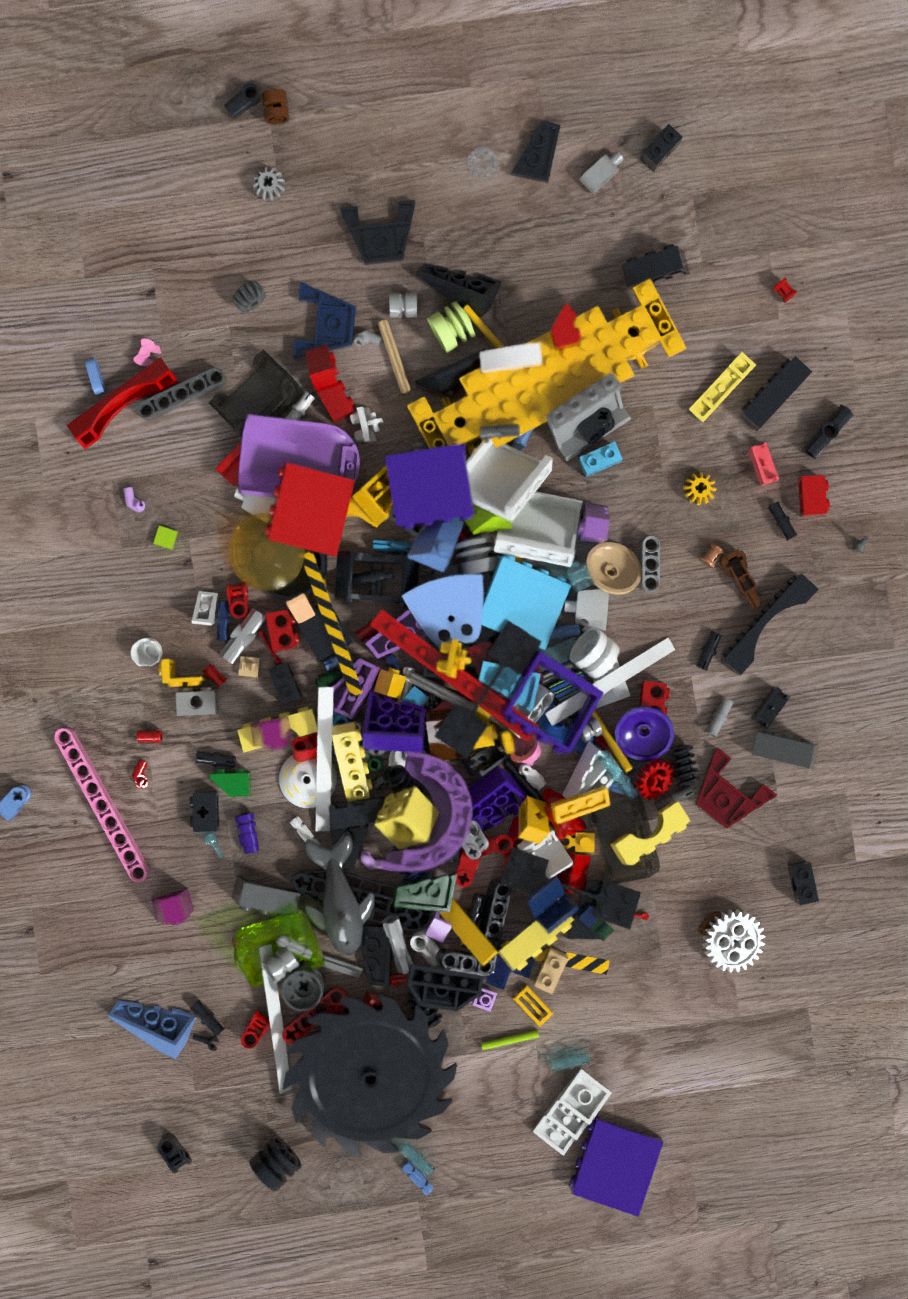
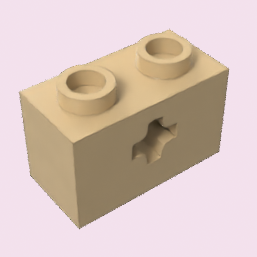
M549 947L534 980V986L553 994L568 961V955Z

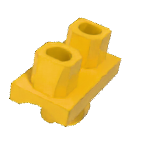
M452 639V642H442L441 653L448 654L449 657L448 661L439 660L437 664V670L448 675L450 678H456L457 668L463 670L464 664L471 663V659L466 657L467 651L461 650L462 643H459V640Z

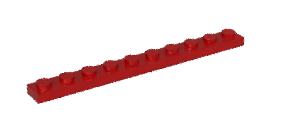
M382 609L370 624V626L474 703H478L487 689L486 686L464 670L457 668L456 678H450L448 675L437 670L438 661H448V658ZM489 690L480 707L528 742L533 734H527L520 730V725L516 723L511 724L504 720L505 716L500 711L506 701ZM513 707L511 712L515 713L516 715L523 718L535 727H539L536 723H534L532 720H530L528 717H526L524 714H522L520 711Z

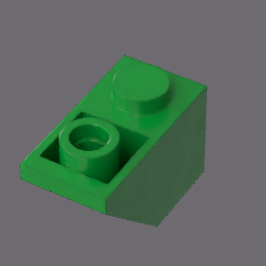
M215 769V773L209 774L210 779L229 797L251 795V772H246V769H234V772L226 773V769Z

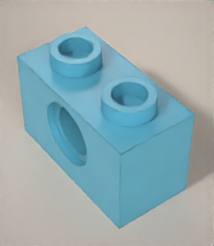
M613 442L579 457L578 462L586 478L620 463L623 458L616 443Z

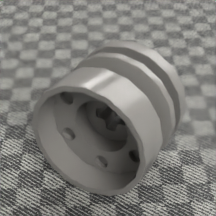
M479 536L469 538L455 545V550H464V552L456 554V558L466 559V562L458 565L460 575H481L496 570L498 559L495 556L488 557V553L494 551L495 546L486 547L487 544L494 542L493 537Z

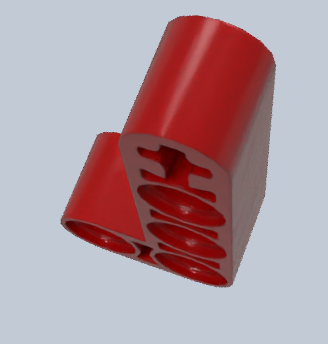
M334 986L322 995L320 1002L317 1004L325 1005L327 1007L326 1012L336 1011L337 1013H345L344 1009L346 1006L340 1000H334L332 993L339 992L342 998H351V996L342 986ZM317 1005L308 1011H303L285 1026L282 1038L286 1043L292 1044L296 1038L304 1036L316 1026V1024L312 1023L309 1025L304 1024L302 1018L306 1016L310 1018L320 1013L317 1010ZM298 1025L299 1029L296 1031L295 1035L292 1034L289 1036V1030H295Z

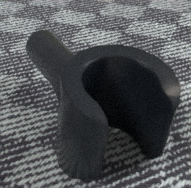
M193 1035V1040L207 1044L211 1051L217 1050V1047L211 1046L210 1043L213 1041L219 1043L218 1038L211 1037L208 1039Z

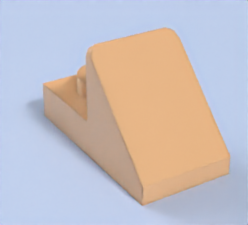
M305 594L286 602L298 623H302L315 616V612Z

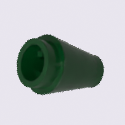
M339 669L318 675V678L315 679L318 689L321 687H333L343 678V674Z

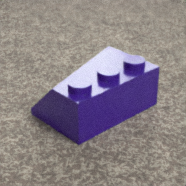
M369 691L363 728L364 749L423 752L426 707L406 701H394L390 696L385 695V697L376 695V692Z
M498 765L468 788L472 803V820L479 824L482 832L503 822L505 817L513 813L515 816L518 815L519 806L527 796L531 797L513 776Z

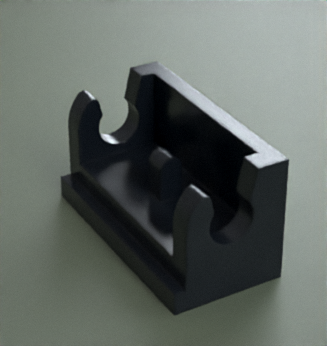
M773 687L751 718L765 729H768L790 696L784 694L780 688Z
M494 742L495 745L477 748L467 758L462 759L470 777L483 776L509 757L508 753L505 751L501 752L498 749L502 745L500 742Z

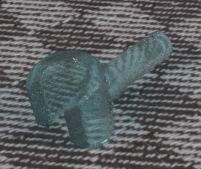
M215 834L206 835V846L213 845L219 859H222L224 856L217 844V836Z

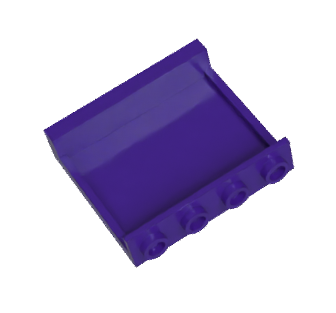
M465 443L385 456L397 526L409 529L414 528V524L422 523V526L433 525V521L441 520V523L453 522L452 518L460 517V520L472 519V515L477 513L476 510L474 511L465 456V451H467Z
M596 1115L594 1120L588 1125L587 1131H589L587 1139L584 1138L581 1147L583 1153L581 1157L578 1156L575 1168H577L576 1174L570 1178L569 1187H571V1192L573 1195L639 1217L664 1142L659 1136L654 1135L651 1137L601 1120Z

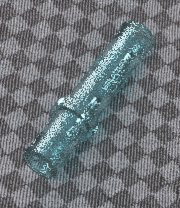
M607 750L603 751L604 758L601 754L598 758L615 780L616 787L622 790L627 799L634 798L633 794L636 796L637 791L630 783V778L623 773L610 752Z

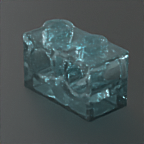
M575 562L571 564V567H567L568 570L564 572L568 584L571 585L570 588L573 594L594 584L585 563Z

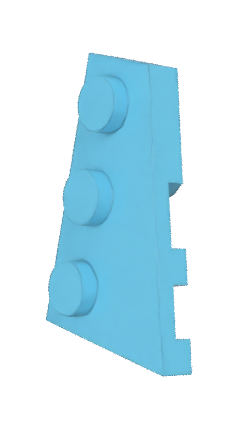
M483 661L479 680L489 686L501 665ZM504 668L491 688L509 697L521 675L510 668ZM535 672L532 673L516 702L531 712L533 711L541 674Z

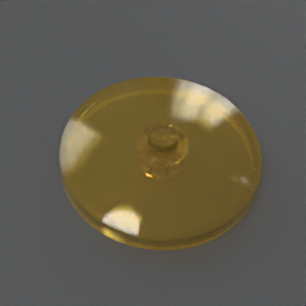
M269 513L255 514L244 519L235 528L229 542V558L234 572L248 586L261 591L277 590L291 583L300 572L304 560L303 548L266 539L264 529L266 523H270L271 516L268 515Z

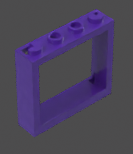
M539 651L535 652L522 672L500 713L505 716L504 720L511 724L516 723L520 725V730L527 734L532 733L536 735L537 741L545 745L547 743L553 746V751L562 755V753H571L604 692ZM537 664L588 696L563 743L511 712Z

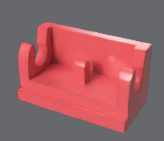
M767 442L748 449L760 486L779 480Z

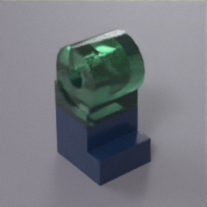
M588 904L577 917L604 942L614 932V929L606 921L594 918L595 909Z

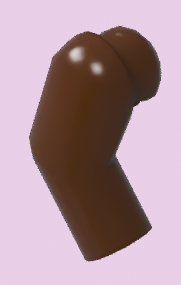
M713 912L706 917L697 928V931L705 935L707 933L705 929H710L711 927L709 922L716 923L715 916L719 919L722 918L720 912Z

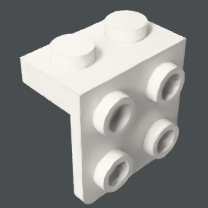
M549 825L550 833L540 844L524 839L517 846L519 850L549 860L545 875L548 879H551L570 867L573 861Z

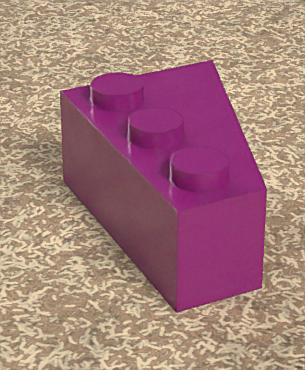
M188 888L151 899L157 921L164 924L172 923V926L181 924L194 911Z

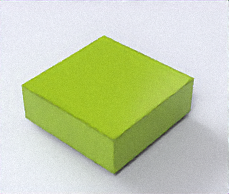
M159 526L153 544L173 550L178 531Z

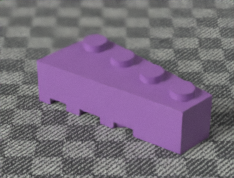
M407 610L396 619L421 639L427 637V634L410 610ZM380 632L366 642V645L377 659L400 649L399 646Z

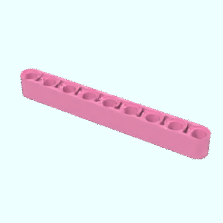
M71 728L57 730L54 737L129 877L135 882L143 881L150 874L149 866L77 734ZM64 731L69 734L67 742L63 741L61 737ZM73 748L77 749L79 753L76 759L71 756ZM82 765L88 769L86 776L80 773ZM91 782L97 785V791L95 793L91 792L89 789V785ZM100 799L105 800L107 804L105 809L99 807L98 802ZM109 816L115 818V826L108 824ZM119 833L125 836L124 843L117 841ZM128 850L134 853L133 860H129L126 857ZM137 867L144 871L143 877L136 875L135 870Z

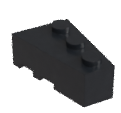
M674 244L663 247V250L659 252H647L644 254L645 257L639 259L637 257L626 260L627 263L622 264L627 286L630 289L648 279H651L654 284L655 281L663 278L667 280L672 279V275L681 272L684 275L690 274L684 251L678 246H674Z

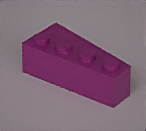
M289 718L250 723L254 747L269 746L270 750H275L288 746L287 743L292 741Z

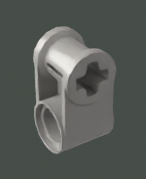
M471 820L470 829L462 847L466 855L475 860L481 856L482 851L488 848L489 842L480 829L479 824L475 820Z

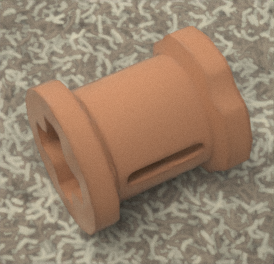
M714 543L710 545L711 548L706 554L700 557V560L712 569L715 567L714 564L725 554Z

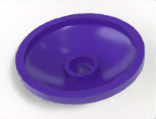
M641 706L630 709L620 717L615 728V739L625 755L632 759L648 761L656 759L668 751L674 739V729L671 720L664 712L654 707Z

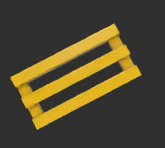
M527 984L513 997V1000L539 1027L553 1015L549 1007ZM526 991L547 1012L546 1015L525 994ZM521 996L541 1016V1020L519 999Z

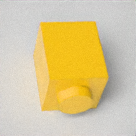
M389 668L388 671L380 669L374 692L400 699L406 676L399 675L400 671Z

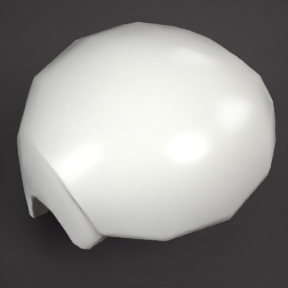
M145 637L132 645L130 654L132 660L138 666L151 667L161 660L163 651L158 641L154 638Z

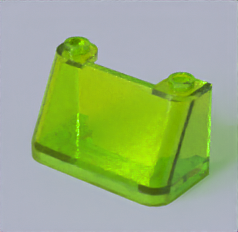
M294 911L236 931L233 937L234 963L252 988L264 984L259 948L272 944L273 957H275L276 951L282 948L276 942L280 934L288 936L291 941H298L301 946L307 945L313 953L310 958L290 951L297 962L305 960L307 967L310 969L325 966L324 955L309 918L304 911Z

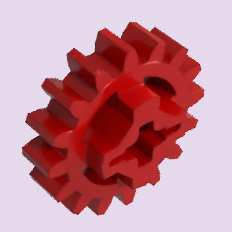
M659 758L657 761L652 759L651 764L646 762L645 768H640L641 774L636 775L639 779L634 782L637 785L635 790L643 798L648 800L654 798L657 800L658 795L664 796L663 792L665 790L669 791L668 785L673 783L670 781L674 777L671 773L673 768L670 767V764Z

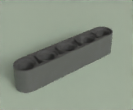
M211 368L142 401L137 406V413L146 421L157 419L222 388L226 384V376L221 369ZM221 374L220 381L213 382V375ZM203 382V389L195 390L196 383ZM181 390H185L186 396L183 399H178V393ZM169 399V404L166 407L160 406L161 400ZM151 407V413L146 416L143 415L144 408Z

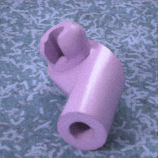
M133 487L123 489L126 506L135 512H142L145 509V502L134 497Z
M369 850L361 851L360 861L368 869H383L381 861L385 862V859L375 860Z

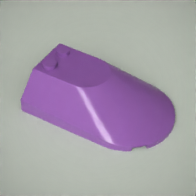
M246 415L239 456L238 493L274 497V488L280 482V477H278L279 468L284 466V463L356 481L360 469L359 452L355 443L342 429L324 423Z

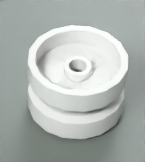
M591 628L577 639L570 651L569 658L574 665L582 668L583 672L589 677L597 678L605 674L615 663L619 655V646L612 639L607 638L606 634L599 628Z

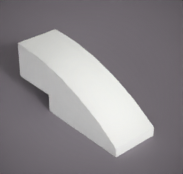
M540 343L480 352L481 371L483 373L539 366L542 363Z

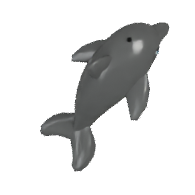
M347 831L331 847L319 845L311 839L306 840V853L314 863L326 870L323 911L308 904L305 906L308 918L318 928L327 932L334 948L341 953L351 956L361 945L363 924L370 917L374 907V893L370 892L358 904L341 869L346 859L350 856L353 847L352 835Z

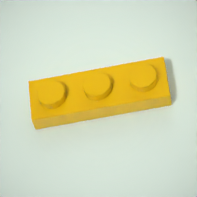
M601 786L552 803L554 821L559 824L610 806L608 788Z

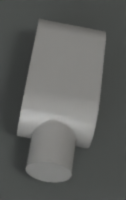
M617 151L610 157L604 155L579 180L592 194L596 193L619 171L617 166L624 160L622 155Z

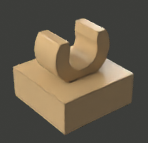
M241 656L238 675L258 678L261 658Z

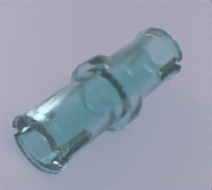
M587 1051L575 1055L566 1054V1057L549 1060L552 1073L568 1068L572 1070L576 1066L590 1064Z
M405 1142L400 1147L399 1152L410 1161L412 1167L420 1170L426 1178L432 1175L435 1168L423 1158L424 1155L421 1152L418 1153L408 1142Z

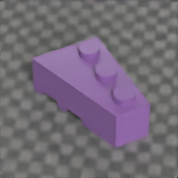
M359 659L353 665L363 693L351 697L344 676L333 686V711L352 720H357L381 669L363 659Z

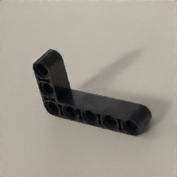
M493 879L488 886L479 930L498 951L510 901L511 888L502 885V890L498 893L497 889L500 886L501 880ZM498 904V909L493 912L494 906ZM494 923L493 929L489 931V926ZM442 948L436 954L438 964L447 970L488 976L493 972L497 958L496 954L480 969L481 963L472 952ZM450 955L449 961L444 963L445 958ZM468 958L467 963L462 966L464 959Z

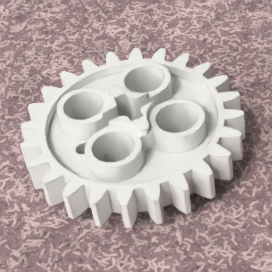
M736 909L734 914L733 911L729 910L728 915L721 912L722 918L719 919L715 916L716 923L709 922L712 928L705 929L709 935L703 937L707 941V943L703 944V947L707 949L704 953L709 956L708 960L722 971L727 969L731 973L734 968L739 972L740 966L746 970V964L753 965L752 959L758 960L759 958L756 954L763 952L759 949V946L765 945L761 941V939L765 938V935L760 933L764 929L759 925L760 922L746 911L741 912Z

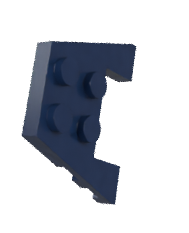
M300 282L299 301L318 303L315 341L294 340L293 358L305 357V351L328 345L330 351L351 347L353 345L356 306Z

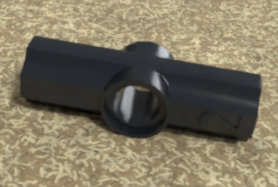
M841 404L802 448L805 453L816 459L853 417L852 411L847 406ZM825 427L832 430L831 436L825 434Z

